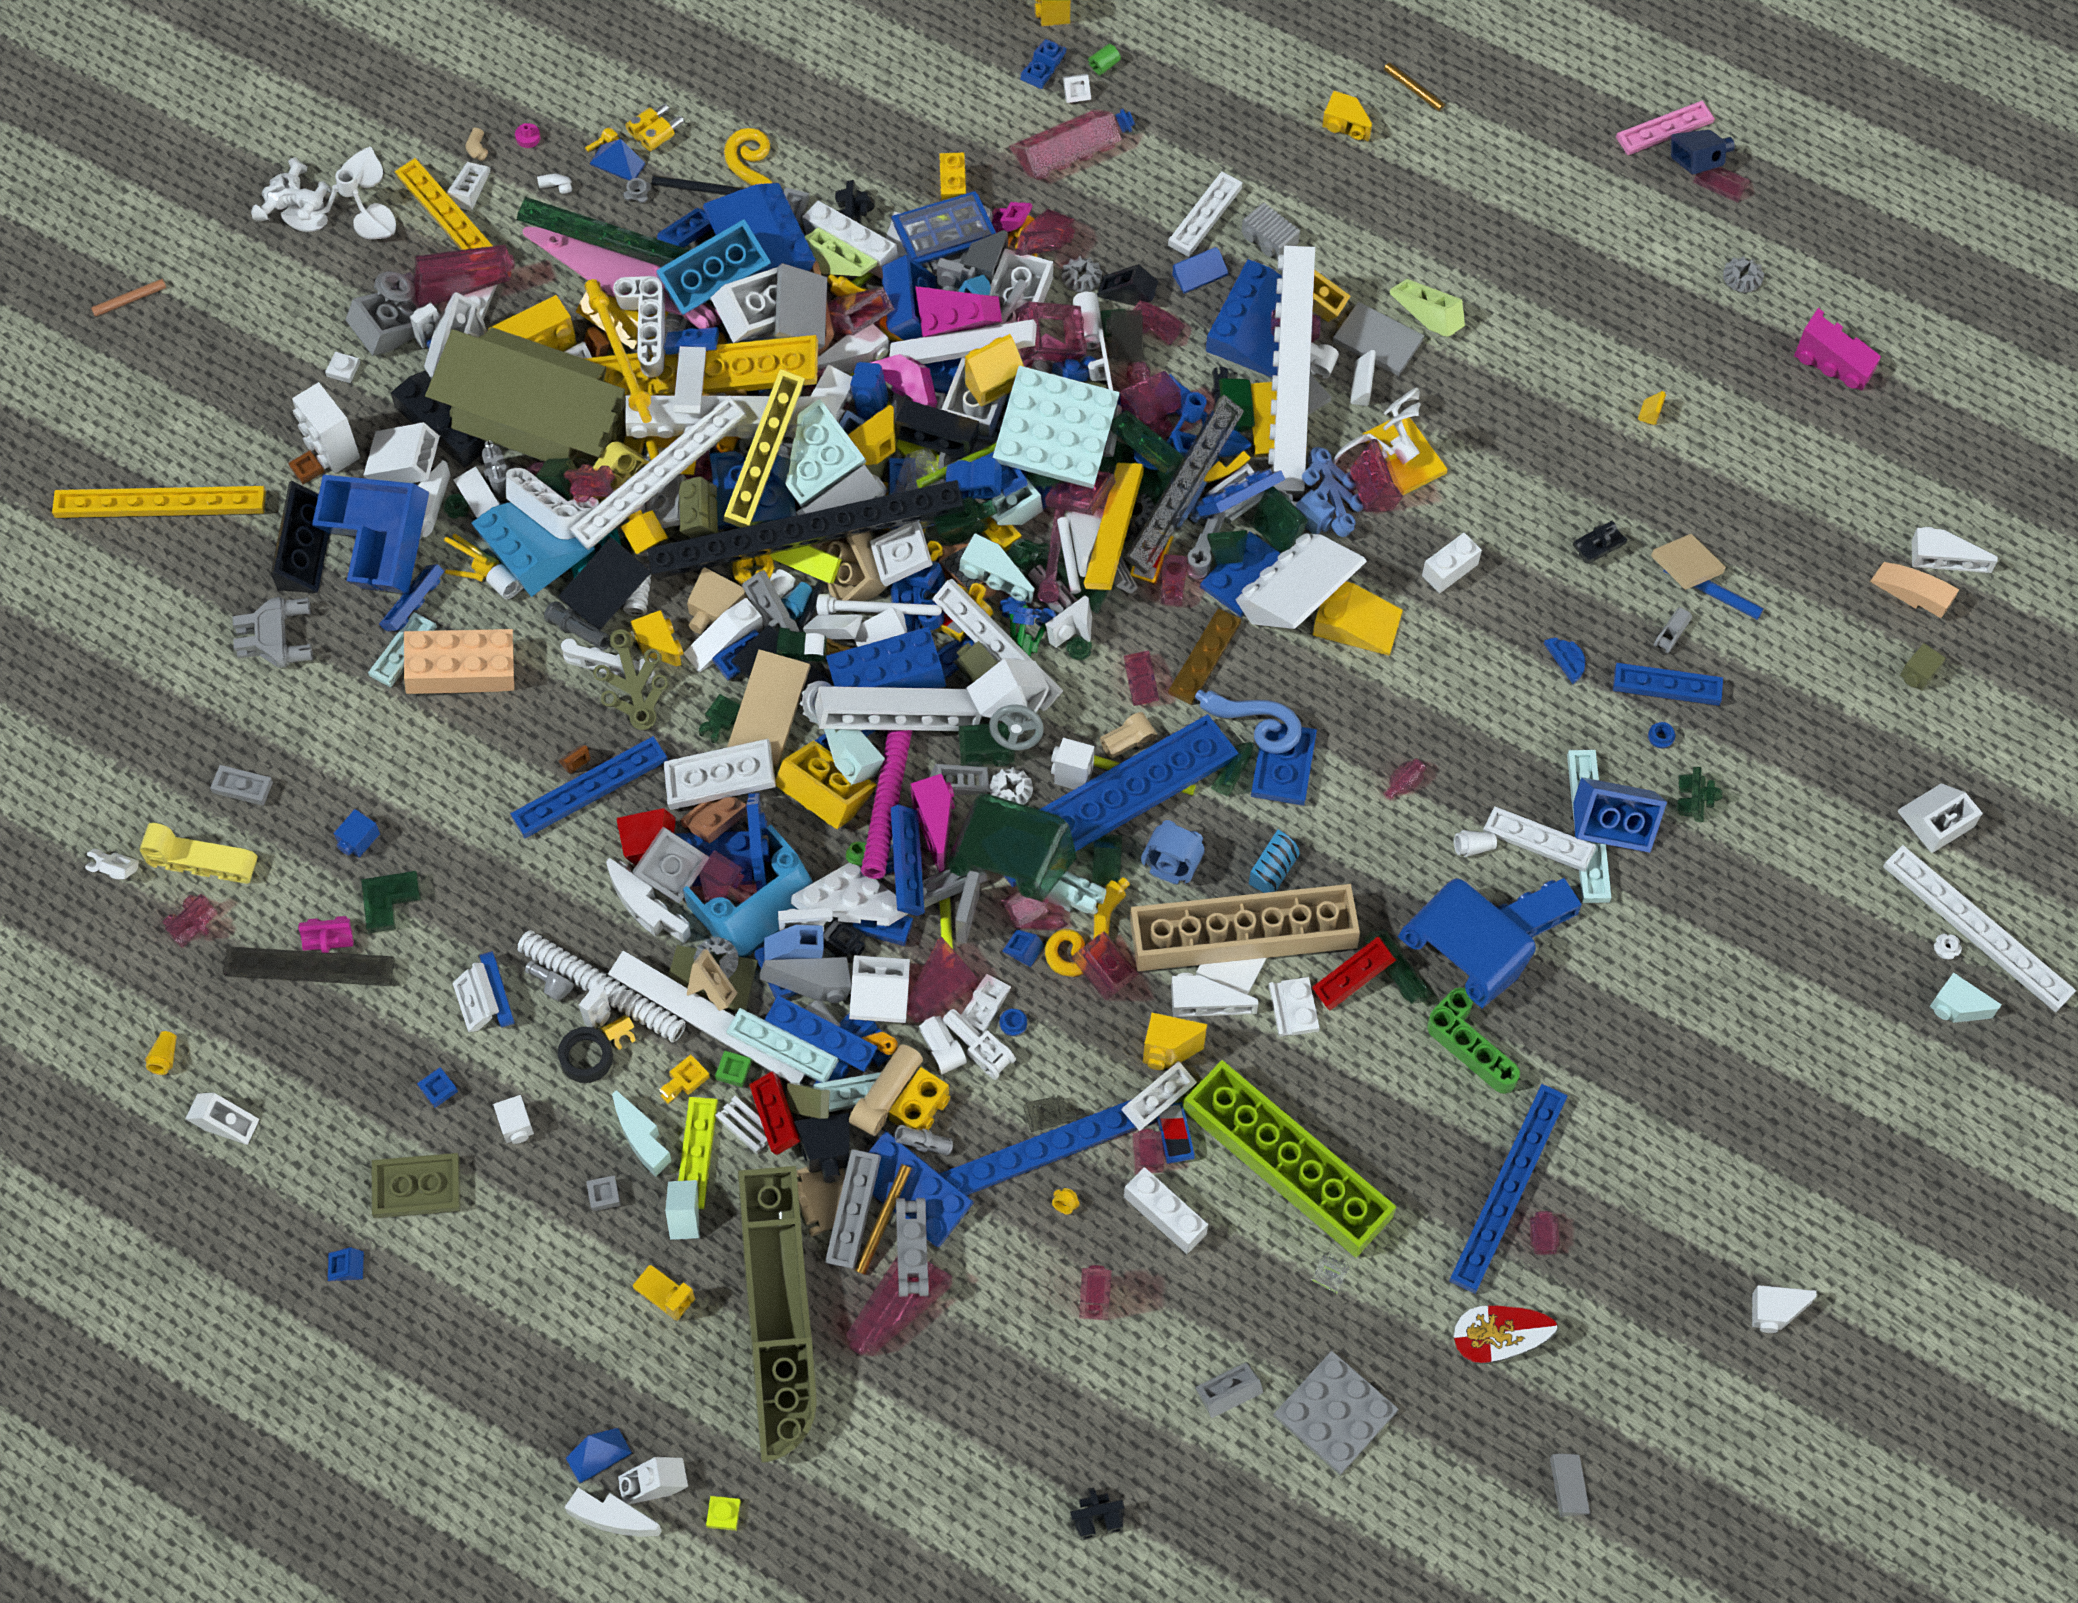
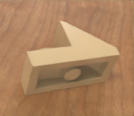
M705 949L692 965L687 996L704 989L709 1000L721 1011L728 1008L737 995V991L708 949Z

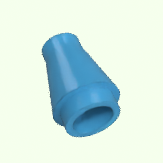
M800 582L781 599L790 615L789 618L793 620L801 617L807 600L812 593V588L805 582Z

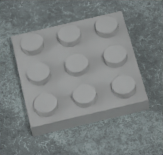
M1331 1351L1280 1406L1273 1417L1341 1476L1399 1409Z

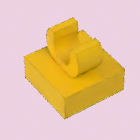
M626 1015L600 1028L608 1040H612L614 1046L619 1050L622 1049L619 1042L622 1035H627L632 1043L635 1042L634 1034L629 1031L634 1028L630 1017Z

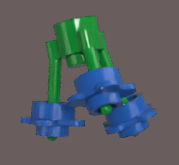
M1013 597L1005 598V600L1000 601L1001 606H999V610L1002 611L1003 617L1010 618V638L1031 658L1032 652L1037 653L1040 640L1045 630H1047L1046 623L1058 614L1048 608H1044L1043 611L1035 609L1034 613L1036 614H1033V608H1028L1025 601H1018ZM1036 618L1035 623L1040 626V629L1034 641H1032V636L1025 634L1026 625H1034V619ZM1016 623L1020 624L1019 633H1016Z

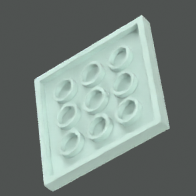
M1019 366L993 458H996L999 464L1094 489L1120 392Z

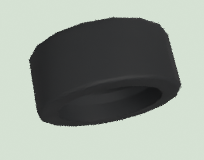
M579 1027L571 1030L562 1038L558 1046V1058L562 1070L570 1079L576 1082L591 1083L600 1080L608 1073L612 1065L613 1052L609 1040L602 1031L593 1027ZM583 1040L596 1042L602 1050L600 1062L589 1069H577L569 1060V1052L572 1046Z

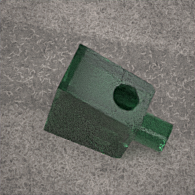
M973 497L964 498L966 511L933 518L939 535L952 545H957L973 537L974 534L987 530L989 525L986 518L998 513L993 499L980 504Z

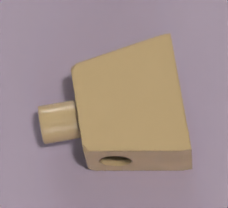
M704 567L687 602L689 614L694 616L689 623V627L694 632L702 634L707 625H712L726 610L743 599H748L744 588Z

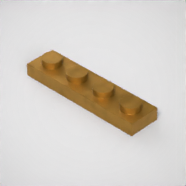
M1219 608L1216 610L1169 688V695L1190 705L1193 704L1196 693L1204 686L1240 626V618Z

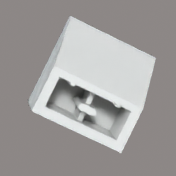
M1942 783L1898 810L1901 817L1931 853L1974 828L1983 814L1966 792Z
M854 955L849 1019L906 1023L910 959Z

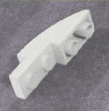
M609 858L606 864L612 884L623 905L634 919L655 937L664 929L685 944L691 937L689 922L679 914L673 915L667 911L668 908L658 899L653 901L655 898L653 886L632 874L631 869L623 862L619 861L616 863Z

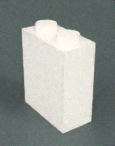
M424 422L376 431L364 476L367 479L405 483L427 481L440 436Z

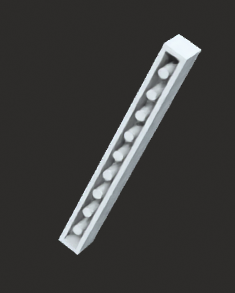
M1284 246L1283 255L1278 254V270H1282V279L1277 278L1276 294H1281V303H1276L1275 318H1280V327H1275L1274 342H1279V351H1274L1273 366L1278 367V373L1272 377V391H1277L1276 400H1271V415L1276 416L1275 424H1270V440H1274V449H1269L1268 464H1273V472L1281 470L1285 480L1268 489H1272V494L1278 491H1285L1287 494H1292L1293 498L1301 499L1304 495L1305 487L1302 473L1305 472L1315 247Z

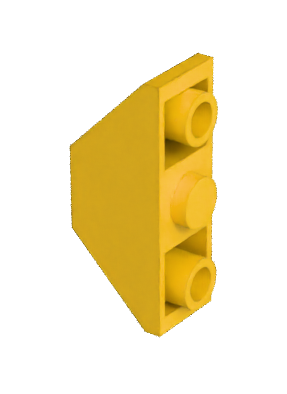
M891 405L848 434V437L865 458V465L878 464L896 451L894 407Z

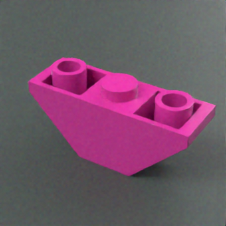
M902 354L870 362L882 366L885 381L892 385L891 390L903 397L906 394L914 402L936 408L938 403L931 372L928 367L914 358Z

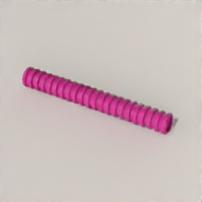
M888 730L883 755L885 760L880 769L867 844L861 866L862 874L871 879L883 878L886 873L885 869L887 868L892 840L891 807L899 804L912 730Z

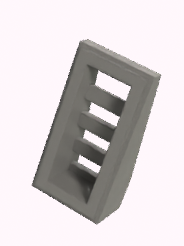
M935 764L931 771V777L942 773L946 782L951 783L954 796L989 793L988 767ZM963 775H968V785L964 784ZM974 775H979V785L974 784ZM952 776H957V784H952Z

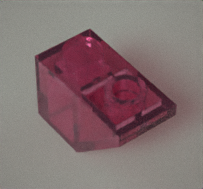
M716 850L713 851L699 874L706 903L717 897H723L730 901L726 897L732 887L737 889L745 877L741 873L744 867Z

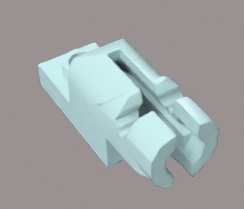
M1057 866L1054 871L1046 868L1022 883L1023 889L1068 912L1074 907L1085 913L1096 914L1098 912V909L1095 908L1096 903L1103 904L1106 896L1105 888L1093 882L1090 883L1088 880Z

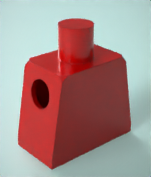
M665 808L618 817L617 826L624 857L632 864L637 865L662 827L674 833L676 817Z

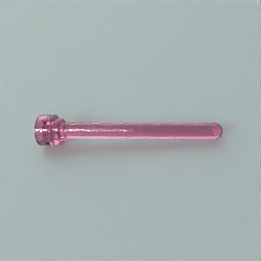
M1063 499L1056 501L1046 577L1038 589V598L1045 603H1053L1059 599L1060 587L1056 582L1061 539L1057 519L1065 516L1066 502Z

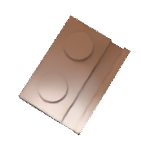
M733 796L700 803L681 818L682 827H688L693 834L710 844L747 814V805Z

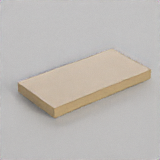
M758 650L727 748L769 739L773 766L778 767L811 665Z

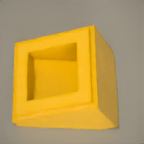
M1661 391L1644 400L1638 416L1639 421L1652 425L1657 423L1666 392Z

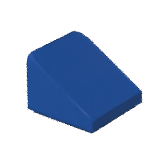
M1016 930L1003 949V952L1031 967L1045 945L1037 935Z
M350 1247L329 1253L328 1281L363 1279L364 1252Z

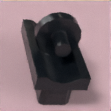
M854 180L847 181L845 189L835 192L838 206H845V209L836 211L861 224L862 216H866L867 212L872 211L875 207V200L868 196V192L857 190Z
M1612 520L1603 526L1598 525L1594 527L1593 531L1575 540L1573 546L1584 563L1590 564L1625 545L1628 539L1619 532Z
M1094 1487L1088 1488L1089 1497L1078 1499L1080 1508L1083 1509L1070 1512L1071 1526H1075L1080 1540L1096 1537L1094 1522L1103 1519L1105 1520L1108 1534L1123 1531V1515L1125 1511L1123 1499L1109 1502L1108 1493L1097 1495Z

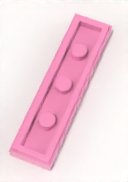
M1702 100L1617 133L1616 138L1626 154L1630 155L1671 139V134L1690 132L1711 124L1715 118Z

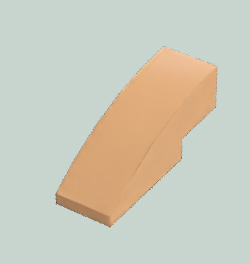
M1883 562L1870 581L1915 609L1919 605L1939 618L1943 617L1959 591L1956 587L1927 573L1888 562Z

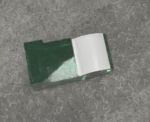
M779 627L777 655L803 661H822L826 659L827 636L818 633L807 634L806 632L790 631V628Z

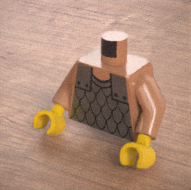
M929 541L927 547L929 553H931V561L935 562L937 558L940 559L939 564L947 580L953 579L957 584L969 590L968 595L977 597L976 602L978 604L983 599L996 594L997 590L990 588L985 582L968 578L963 572L959 571L960 560L968 544L941 546L937 541Z

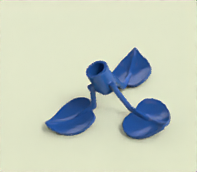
M1169 374L1159 384L1154 396L1156 407L1165 414L1170 415L1177 412L1181 416L1174 430L1179 431L1184 421L1195 423L1201 419L1203 433L1207 435L1204 440L1205 446L1213 454L1220 457H1232L1250 448L1251 443L1242 434L1224 427L1223 423L1214 422L1210 424L1209 429L1207 428L1206 418L1208 413L1204 412L1207 400L1204 395L1189 391L1172 374ZM1172 434L1166 443L1153 435L1141 436L1136 440L1133 447L1134 459L1139 464H1143L1144 467L1153 470H1163L1170 467L1176 459V453L1169 448L1173 442Z

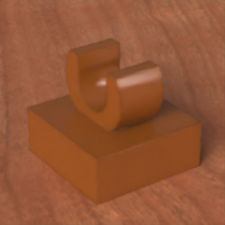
M596 326L587 329L584 343L592 358L607 356V352L612 346L609 343L606 331L601 333Z

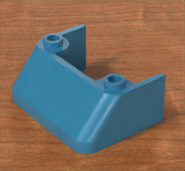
M772 825L767 827L769 845L776 852L772 857V868L778 877L735 908L728 899L723 897L714 898L704 905L688 886L683 888L687 907L714 938L720 937L731 942L738 952V957H748L764 945L765 937L779 932L778 911L797 909L791 904L792 895L813 883L797 853Z

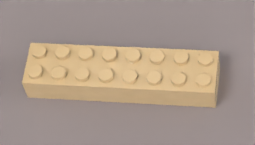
M1351 884L1131 907L1130 913L1137 971L1354 949L1358 947L1360 935Z

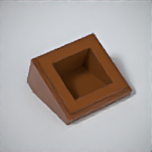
M586 745L578 746L559 760V763L568 774H572L590 761L591 757L588 747Z

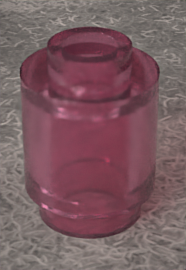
M1550 1211L1536 1212L1535 1216L1530 1218L1531 1247L1534 1248V1254L1553 1255L1557 1253V1247L1560 1246L1559 1218L1553 1216V1213Z

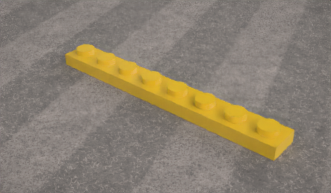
M264 486L55 490L52 514L55 518L264 514L266 490Z

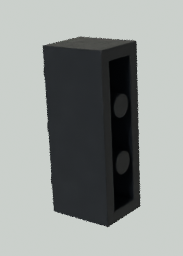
M907 399L895 420L896 439L959 458L970 455L978 439L979 421Z

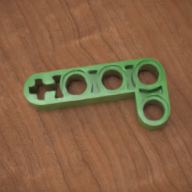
M1465 988L1453 989L1431 1012L1427 1024L1429 1034L1495 1091L1502 1094L1512 1092L1520 1076L1519 1068L1464 1021L1471 1011L1473 1001L1467 995ZM1461 1001L1466 1007L1458 1008L1453 1002ZM1443 1020L1447 1023V1026L1440 1027L1434 1021ZM1464 1038L1469 1044L1461 1045L1456 1039ZM1485 1056L1490 1062L1482 1063L1477 1057ZM1506 1075H1508V1076L1510 1077V1078H1506L1505 1080H1503V1079L1501 1078V1077H1505Z

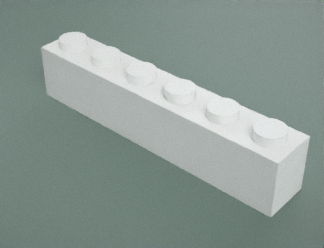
M819 686L815 702L819 729L977 731L981 715L967 689Z

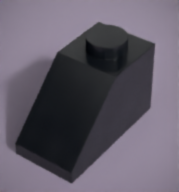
M1140 264L1104 275L1097 296L1137 307L1152 302L1159 281Z

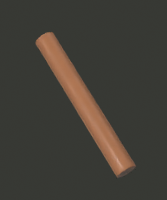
M160 279L93 306L91 309L96 317L166 288L163 279Z

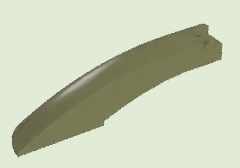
M796 1166L738 1170L742 1243L761 1463L777 1460L787 1455L804 1440L813 1424L817 1406Z

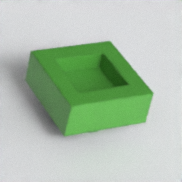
M724 1051L715 1075L716 1080L743 1088L752 1063L751 1058Z

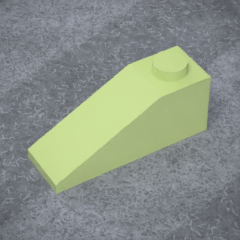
M819 227L805 236L815 260L819 262L821 274L862 276L877 266L876 260Z
M1409 279L1390 289V294L1426 328L1448 337L1465 326L1463 303L1460 298Z

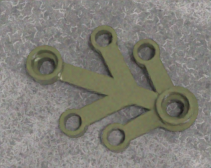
M618 629L611 634L610 644L619 652L626 680L612 673L610 668L605 665L596 666L593 675L597 680L606 681L631 694L634 706L619 699L618 695L610 690L602 693L601 702L607 707H615L628 714L631 724L636 729L648 730L656 722L657 715L654 707L662 692L669 687V680L664 675L654 676L651 681L653 688L645 701L642 690L655 666L661 662L662 655L655 649L647 650L644 654L645 662L637 675L629 650L633 645V637L628 631ZM619 635H623L624 642L618 645L616 638ZM655 652L657 659L654 662H650L649 655ZM602 668L606 670L604 678L598 676V672ZM659 678H663L665 681L664 686L658 688L656 685ZM612 694L614 696V700L612 703L608 704L606 702V696ZM640 712H645L647 715L644 721L638 719Z

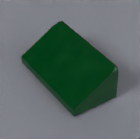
M1220 379L1219 386L1224 427L1241 433L1254 427L1255 419L1250 380Z

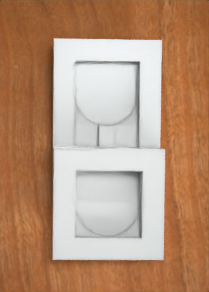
M986 974L974 991L972 1000L961 1016L983 1035L1007 997L1011 986Z

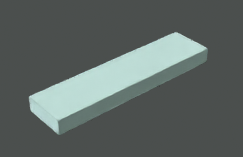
M739 1008L726 1031L727 1035L820 1083L828 1081L839 1061L837 1057Z

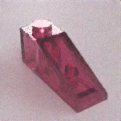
M1050 209L1045 210L1021 231L1015 254L1023 256L1060 250L1064 245L1070 243L1074 237L1075 229L1073 224L1075 219Z

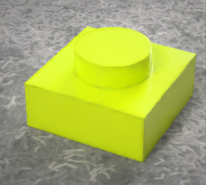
M710 1496L706 1527L736 1531L740 1499Z

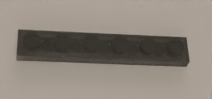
M227 946L223 974L226 977L391 986L395 959L393 956Z

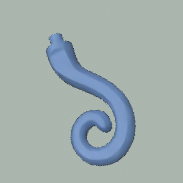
M1199 690L1195 695V699L1201 702L1200 708L1216 717L1229 719L1252 715H1270L1282 720L1287 725L1288 731L1282 739L1277 741L1269 740L1265 735L1268 731L1278 732L1281 730V724L1278 721L1265 719L1256 726L1254 740L1258 747L1265 752L1273 754L1287 752L1295 747L1300 740V720L1290 708L1281 703L1268 700L1233 701L1224 698L1213 690L1207 693Z

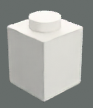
M521 1095L493 1104L506 1143H522L529 1138L528 1136L534 1134Z

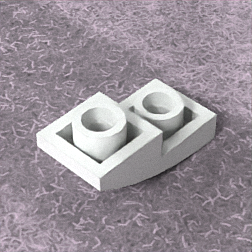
M476 466L454 479V482L477 518L492 507L500 505Z

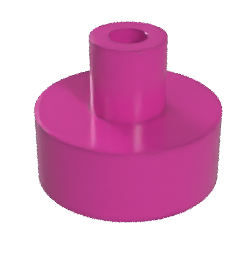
M524 123L515 131L516 142L523 148H532L540 141L539 129L534 124Z

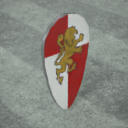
M1479 1306L1468 1310L1460 1317L1455 1326L1454 1340L1456 1348L1464 1358L1473 1363L1488 1364L1503 1361L1538 1348L1557 1333L1558 1324L1547 1315L1530 1309L1508 1306Z

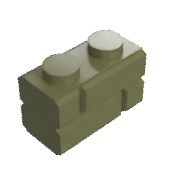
M695 477L679 483L680 532L692 539L718 533L717 486L702 477Z

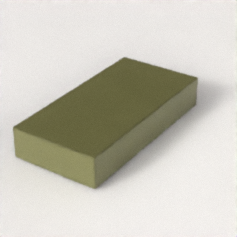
M799 1083L787 1084V1103L790 1112L819 1119L828 1118L829 1089Z

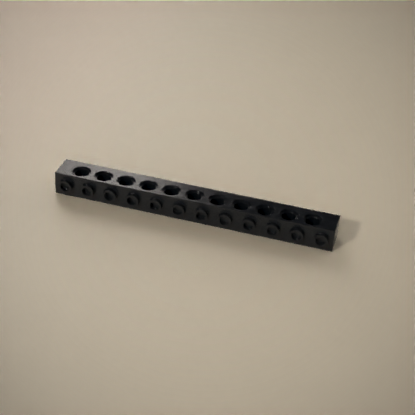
M958 480L652 547L648 548L647 552L652 575L660 579L701 570L704 567H715L966 511L961 485Z

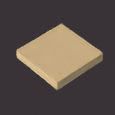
M1692 534L1654 549L1651 555L1685 590L1723 574L1726 568Z

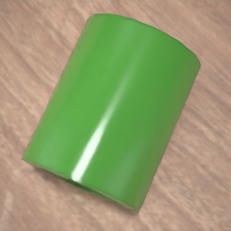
M1107 44L1089 57L1088 63L1098 75H1101L1118 63L1121 57L1116 47L1112 44Z

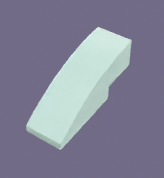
M616 1090L612 1096L624 1135L643 1165L656 1177L672 1161L670 1153L655 1140L659 1136L657 1126Z

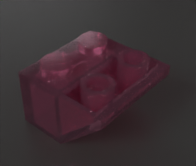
M1372 439L1350 467L1351 477L1355 482L1359 499L1362 501L1365 512L1390 511L1400 502L1403 494L1387 452L1377 439Z

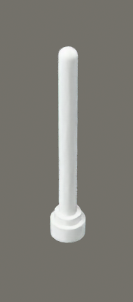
M819 594L817 598L818 615H831L836 613V611L881 613L891 607L896 608L903 614L938 616L942 612L939 605L837 600L831 594Z

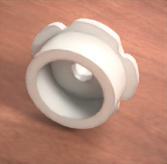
M1941 934L1936 938L1937 942L1934 944V950L1938 956L1943 959H1953L1955 956H1959L1962 947L1959 945L1960 941L1956 936Z

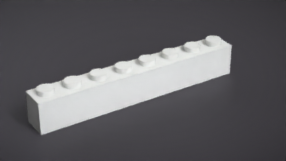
M626 395V436H633L635 438H644L646 436H659L661 438L681 436L728 396H702L701 413L699 414L675 413V396H650L651 404L648 409L652 420L649 423H643L639 412L629 408L628 399L631 395ZM731 396L747 413V418L725 436H738L744 439L754 437L770 396ZM799 396L784 437L795 439L798 413L818 399H821L837 421L836 397Z

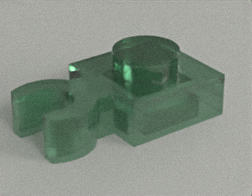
M719 694L705 713V718L708 721L699 727V736L703 737L707 731H713L714 733L710 738L712 743H716L720 738L721 728L729 731L735 723L741 705Z

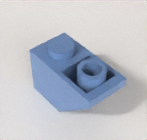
M793 925L764 939V960L822 958L823 926Z

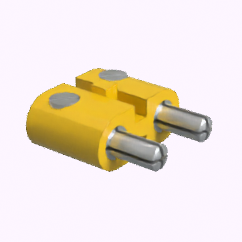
M664 103L655 110L652 108L646 109L628 121L625 127L638 142L641 141L644 148L651 152L675 135L674 129L682 125L684 119L678 116L668 123L664 118L660 117L669 111L668 105Z

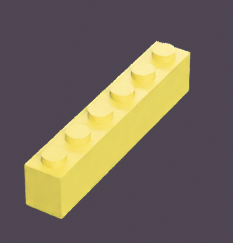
M782 369L779 370L725 512V522L741 528L751 525L804 386L805 378Z

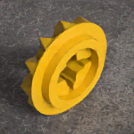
M764 555L734 562L733 575L736 581L742 585L753 577L752 573L746 569L753 567L754 560L756 565L762 568L756 570L755 574L765 570L770 579L775 569L772 557Z

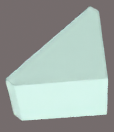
M698 1180L668 1182L665 1212L670 1240L700 1238Z

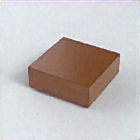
M311 450L288 463L302 485L325 472Z

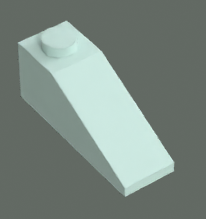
M824 729L835 766L851 785L875 777L885 758L859 729Z

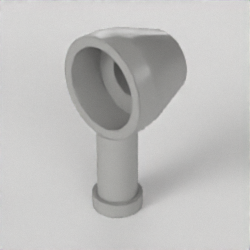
M533 960L526 965V973L533 974L546 982L543 993L558 1002L568 995L575 986L566 978L539 966Z

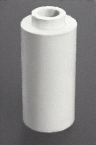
M1082 292L1073 298L1079 344L1088 350H1094L1101 345L1098 329H1103L1098 296L1093 292Z

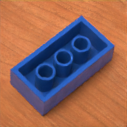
M929 627L826 656L835 687L939 689L946 686L941 663Z

